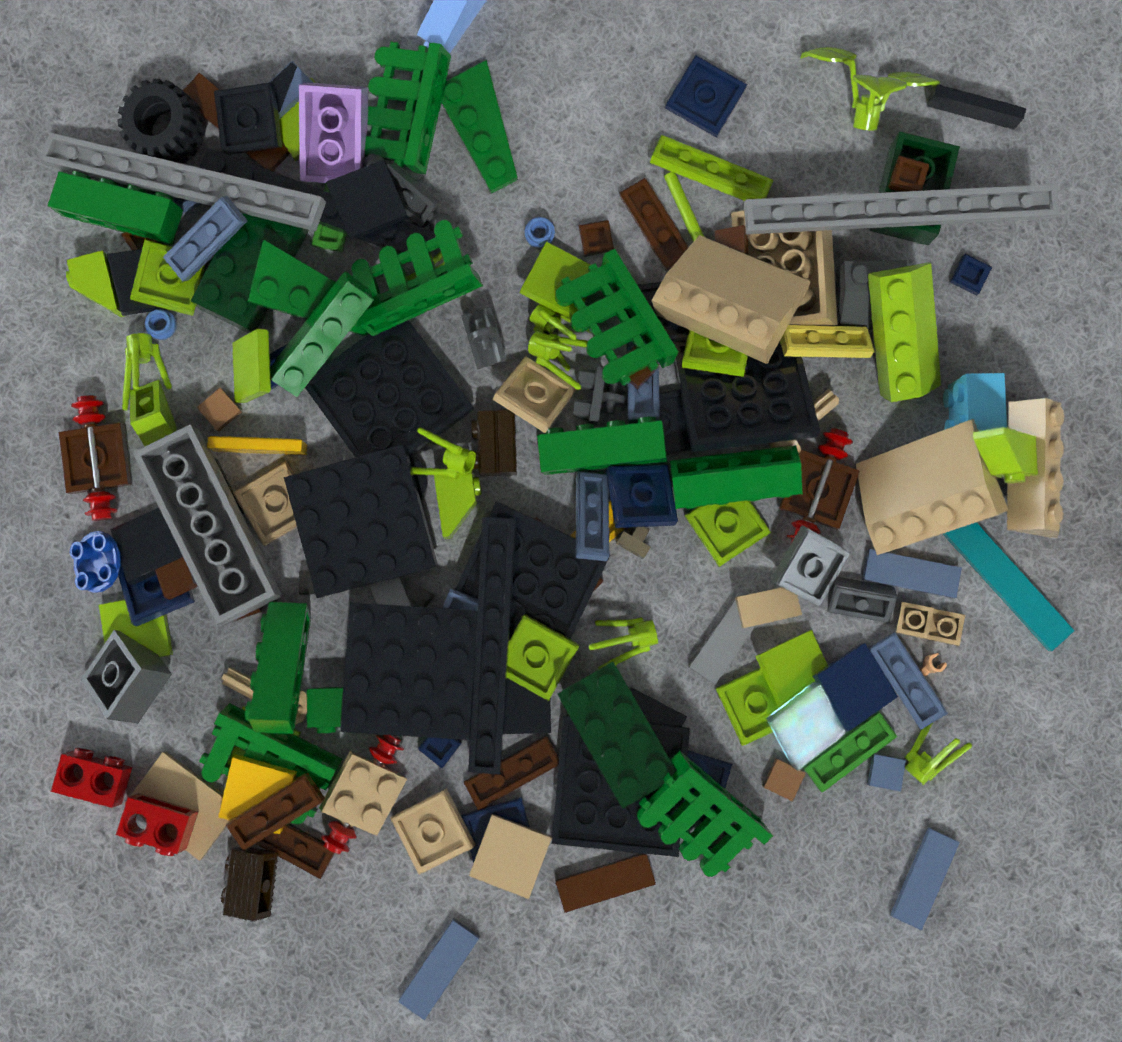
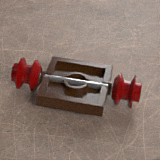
M86 395L77 397V402L71 404L72 408H76L79 411V415L73 417V421L84 425V428L59 432L65 489L68 494L92 491L83 499V502L90 503L91 508L84 514L92 516V521L111 519V513L117 512V509L110 507V501L115 499L116 496L106 492V489L132 485L125 425L114 423L98 426L97 424L106 418L104 414L98 413V407L104 405V402L97 400L96 396Z
M831 428L830 432H823L822 435L827 441L826 444L818 445V448L825 455L824 458L801 450L799 453L803 494L782 498L779 506L780 510L802 517V520L791 522V525L796 530L794 534L787 535L786 537L792 541L802 525L817 534H821V531L814 524L815 522L836 530L840 529L860 472L857 469L836 462L848 457L844 447L853 443L848 438L849 434L843 430Z

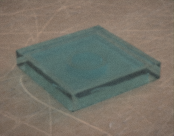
M815 681L766 718L791 766L796 770H800L846 734L821 684Z

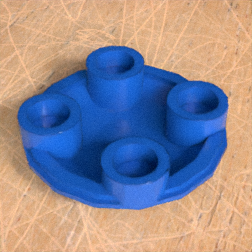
M94 531L84 536L80 542L76 541L71 545L70 556L74 560L76 587L79 590H88L92 593L104 592L110 588L117 579L121 566L120 551L111 535L103 531Z

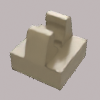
M636 527L632 536L623 531L616 544L644 559L651 548L643 543L650 529L647 527Z

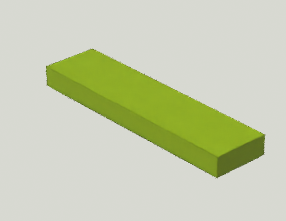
M661 135L650 160L651 164L743 201L746 199L767 198L774 181L771 178L664 135Z

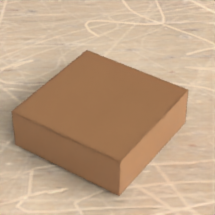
M222 388L216 390L197 407L218 432L242 413Z
M775 758L762 787L793 802L806 773Z

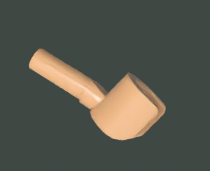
M938 653L925 657L923 667L919 669L923 676L926 677L929 673L945 670L946 662L941 663L937 668L932 665V660Z

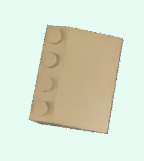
M744 210L731 213L732 227L745 226ZM832 230L747 234L749 256L811 281L789 325L837 326Z
M699 235L667 272L651 301L657 316L767 364L808 290L811 281Z
M1041 398L1009 402L1008 429L1036 436L1038 475L1026 476L1025 482L1008 483L1007 530L1058 538L1060 523L1063 519V509L1060 505V490L1063 488L1060 458H1062L1064 453V446L1061 440V425L1064 422V412L1061 408V403L1054 400Z
M974 419L856 464V469L860 471L858 481L865 523L877 555L1008 511L996 476L990 474L973 440V432L978 431Z

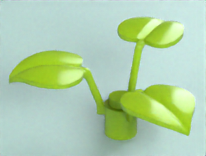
M816 48L803 52L800 57L802 59L809 56L828 62H843L849 66L853 92L852 107L856 108L853 127L861 130H877L880 113L884 111L885 104L891 93L903 90L907 86L932 85L936 88L937 85H940V81L914 72L889 73L888 77L879 78L872 75H856L854 59H856L857 55L840 48ZM858 84L871 92L870 94L862 95L861 100H859Z

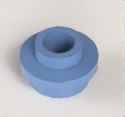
M536 217L527 223L525 238L531 246L543 248L546 241L551 244L554 240L555 228L550 220L544 217ZM536 229H543L546 232L545 236L542 238L536 237L534 235Z
M165 309L151 311L145 319L147 333L158 340L171 337L177 327L174 315ZM159 320L166 321V326L162 330H158L156 327Z

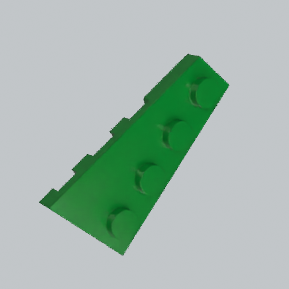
M487 60L446 81L441 105L492 194L517 181L518 177Z
M263 240L247 302L308 319L336 282ZM358 321L349 331L362 336L369 334L359 326Z

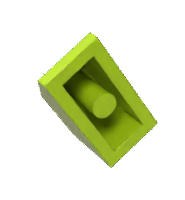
M101 250L67 259L69 271H66V279L71 289H74L115 315L124 317L121 315L107 254Z
M159 380L140 386L137 390H130V424L144 446L177 431L176 423Z
M1005 427L973 432V440L992 476L1004 478L1005 483L1025 482L1026 476L1038 475L1036 436Z
M472 471L468 475L459 473L457 479L434 475L444 539H451L477 505L476 496L482 495L480 478L473 477Z

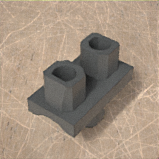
M491 306L477 312L461 315L477 370L507 361Z
M599 365L597 370L579 371L578 383L581 385V389L593 390L594 392L592 401L575 398L573 409L574 417L588 420L589 424H594V426H598L601 402L606 403L604 413L614 414L615 404L621 405L625 401L624 396L617 394V383L609 384L608 392H603L605 381L602 379V371L604 366Z

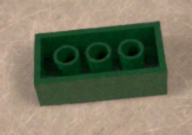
M242 213L247 222L215 253L191 302L200 310L250 333L259 328L269 309L247 302L262 241L265 240L295 258L309 230Z
M614 662L605 665L557 693L622 809L665 784L663 778L667 773L672 776L675 774L676 769Z

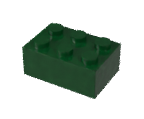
M899 131L889 147L878 193L899 192L888 188L895 162L899 155L929 164L922 191L950 189L960 146ZM941 225L870 228L869 231L928 246L939 235Z

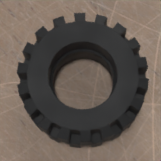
M153 79L152 83L148 80L142 81L139 88L136 85L130 89L132 93L129 97L125 94L122 99L125 104L123 107L119 106L118 110L122 118L117 119L118 126L123 129L120 131L121 137L127 141L126 144L139 154L173 162L179 160L181 163L188 161L187 156L189 154L194 156L198 152L195 148L197 144L202 146L204 139L201 138V134L206 133V126L201 123L205 121V117L199 111L201 108L198 103L182 89L168 80L163 82L161 79ZM171 111V120L168 127L162 133L153 136L152 129L156 119L165 112Z

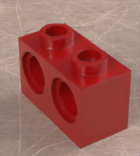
M75 748L74 751L61 754L50 792L110 808L123 803L133 768L123 765L124 759L115 756H105V759L93 757L94 751L85 748ZM76 764L83 770L81 780L74 775ZM106 772L113 776L114 783L112 788L104 783Z
M137 793L127 798L116 835L125 838L124 842L129 845L143 847L146 844L155 847V852L158 854L174 856L187 849L198 811ZM138 814L146 818L147 826L145 829H141L136 823ZM168 823L173 824L177 828L178 834L176 839L168 836L166 832Z

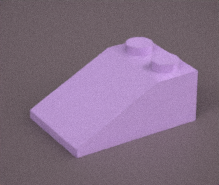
M304 83L299 85L300 181L326 183L329 180L363 168L368 123V87Z

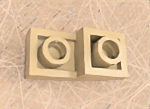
M783 587L735 597L742 628L802 615L798 595Z
M902 602L896 633L960 646L965 615Z

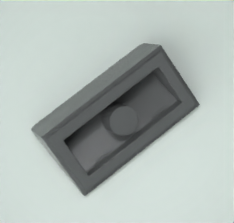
M837 577L831 586L827 612L889 623L897 599L895 587Z

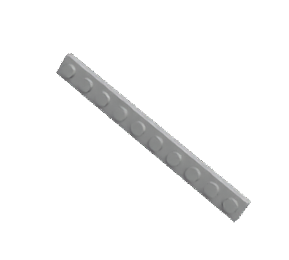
M49 133L39 159L46 166L71 172L78 171L91 177L106 178L116 183L134 185L144 190L162 192L173 197L213 206L222 196H228L243 214L312 231L317 230L326 201L320 196L55 133Z
M1057 184L746 199L744 202L746 234L1055 219L1060 215Z

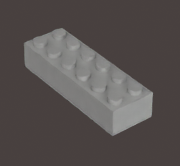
M190 424L133 452L140 470L216 624L227 625L282 597L276 581L211 450L207 448V442L201 430Z

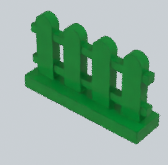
M390 41L389 47L378 48L374 56L375 61L385 70L383 77H373L368 84L369 91L375 97H378L377 107H368L367 125L372 127L370 137L366 136L364 156L378 154L385 160L394 161V164H398L401 168L405 165L414 173L426 175L451 55L438 43L429 42L428 48L419 45L418 51L400 49L398 42ZM395 69L413 72L412 80L393 79ZM388 100L406 101L405 111L387 109ZM382 129L400 131L399 140L382 139Z
M441 220L435 225L434 233L436 237L426 241L421 234L413 233L406 241L408 250L401 254L392 246H386L379 253L380 263L373 267L365 259L356 260L352 265L353 277L371 290L374 299L359 318V326L371 336H374L482 287L483 284L479 274L471 266L473 262L470 255H463L458 240L463 237V233L459 227L454 228L449 221ZM440 248L445 264L436 268L430 252ZM412 261L417 277L408 281L403 264ZM384 274L389 290L380 294L375 277Z
M615 249L604 254L601 267L598 268L597 264L594 263L588 267V273L572 281L569 277L561 279L562 286L556 290L555 300L560 306L566 307L574 304L577 312L571 317V327L576 332H584L589 329L593 335L587 342L586 352L592 358H599L605 355L609 363L603 368L602 379L606 383L615 384L620 381L624 386L630 383L631 379L629 376L646 367L651 372L658 368L657 362H659L662 368L674 363L679 351ZM601 290L605 298L586 307L582 299ZM625 310L628 311V313H629V315L631 316V318L628 317V315H627V313L625 312ZM617 316L620 324L604 332L600 330L598 324ZM641 336H643V338L645 339V341L647 342V344L644 343V341H643V339L641 338ZM632 341L636 350L617 358L613 350Z
M229 703L219 712L214 723L217 726L214 728L212 735L217 738L210 753L204 752L199 762L204 764L202 777L208 782H215L222 774L228 776L230 765L227 763L236 746L246 751L244 757L262 762L265 760L273 765L297 771V777L308 772L319 790L323 789L326 791L331 783L330 780L337 772L343 759L294 734L255 733L250 722L245 718V710ZM312 808L291 821V823L298 825L303 823L307 816L313 818L318 808Z
M681 751L671 759L677 769L675 774L672 776L667 773L663 778L665 784L650 799L644 797L639 802L641 808L637 812V818L643 827L649 828L658 821L662 822L663 824L660 826L658 834L663 843L673 844L681 837L684 841L680 844L679 851L683 858L692 861L702 854L704 857L700 861V868L708 877L717 875L721 870L726 873L731 868L728 863L744 847L749 850L754 845L751 841L754 837L764 845L773 837L759 816ZM692 787L697 789L694 793L690 791ZM682 797L686 799L671 816L666 814ZM713 804L717 806L715 810L711 808ZM703 814L707 816L692 833L688 831ZM734 821L737 822L735 826L732 825ZM725 831L727 834L710 849L709 846Z

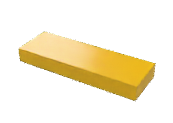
M210 436L207 442V448L214 452L307 455V444L301 439Z

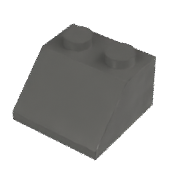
M907 260L844 261L837 270L839 326L867 327L868 330H873L868 273L907 266Z
M113 630L81 680L106 719L138 724L172 673L158 654L121 631Z

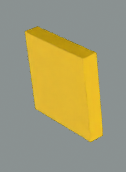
M236 754L231 761L218 817L231 820L295 780L297 771ZM283 827L278 829L274 833L280 834L283 830Z

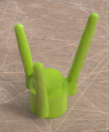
M541 304L533 310L529 317V320L536 325L533 329L534 332L540 331L546 334L547 331L551 334L558 329L572 340L577 338L576 334L561 323L562 319L570 323V319ZM559 352L556 359L566 371H569L571 369L570 365L561 352Z
M536 331L531 336L528 344L529 353L537 357L536 363L548 368L575 389H581V385L549 360L555 359L560 350L571 352L572 347L570 345L586 347L588 341L572 340L552 333L548 335Z
M135 333L126 336L127 348H125L126 362L122 396L123 411L128 410L131 377L133 379V389H139V364L150 362L151 356L154 357L166 389L170 390L172 388L160 356L159 344H152V337L149 334Z
M421 427L417 429L419 434L446 449L443 463L447 465V469L412 467L413 474L448 476L457 479L459 473L468 475L472 471L476 462V453L474 451L453 444Z
M642 617L622 620H596V626L633 627L628 628L629 635L590 644L589 649L595 650L626 642H631L632 647L638 646L600 665L598 670L611 662L617 665L639 653L650 651V646L658 644L653 620L643 621Z
M931 723L921 730L912 749L904 757L909 761L905 769L921 784L925 785L928 780L931 781L940 771L971 749L972 744H965L945 758L960 743V740L955 738L934 758H931L924 751L919 756L918 752L933 724Z

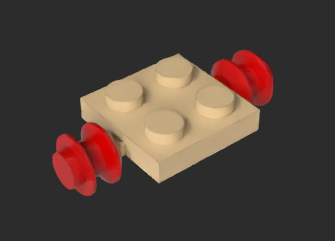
M376 734L375 736L379 740L377 747H369V751L374 757L373 761L349 751L325 796V800L319 807L321 812L339 819L328 823L332 829L329 835L322 834L321 836L325 841L324 847L336 854H341L342 851H350L349 846L346 844L348 839L357 838L352 828L353 826L376 836L378 835L407 781L404 775L385 767L386 764L397 763L396 758L393 756L396 750H404V747L400 745L401 739L399 737Z

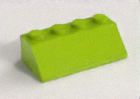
M927 262L868 273L880 396L890 402L922 397L941 386L931 263Z

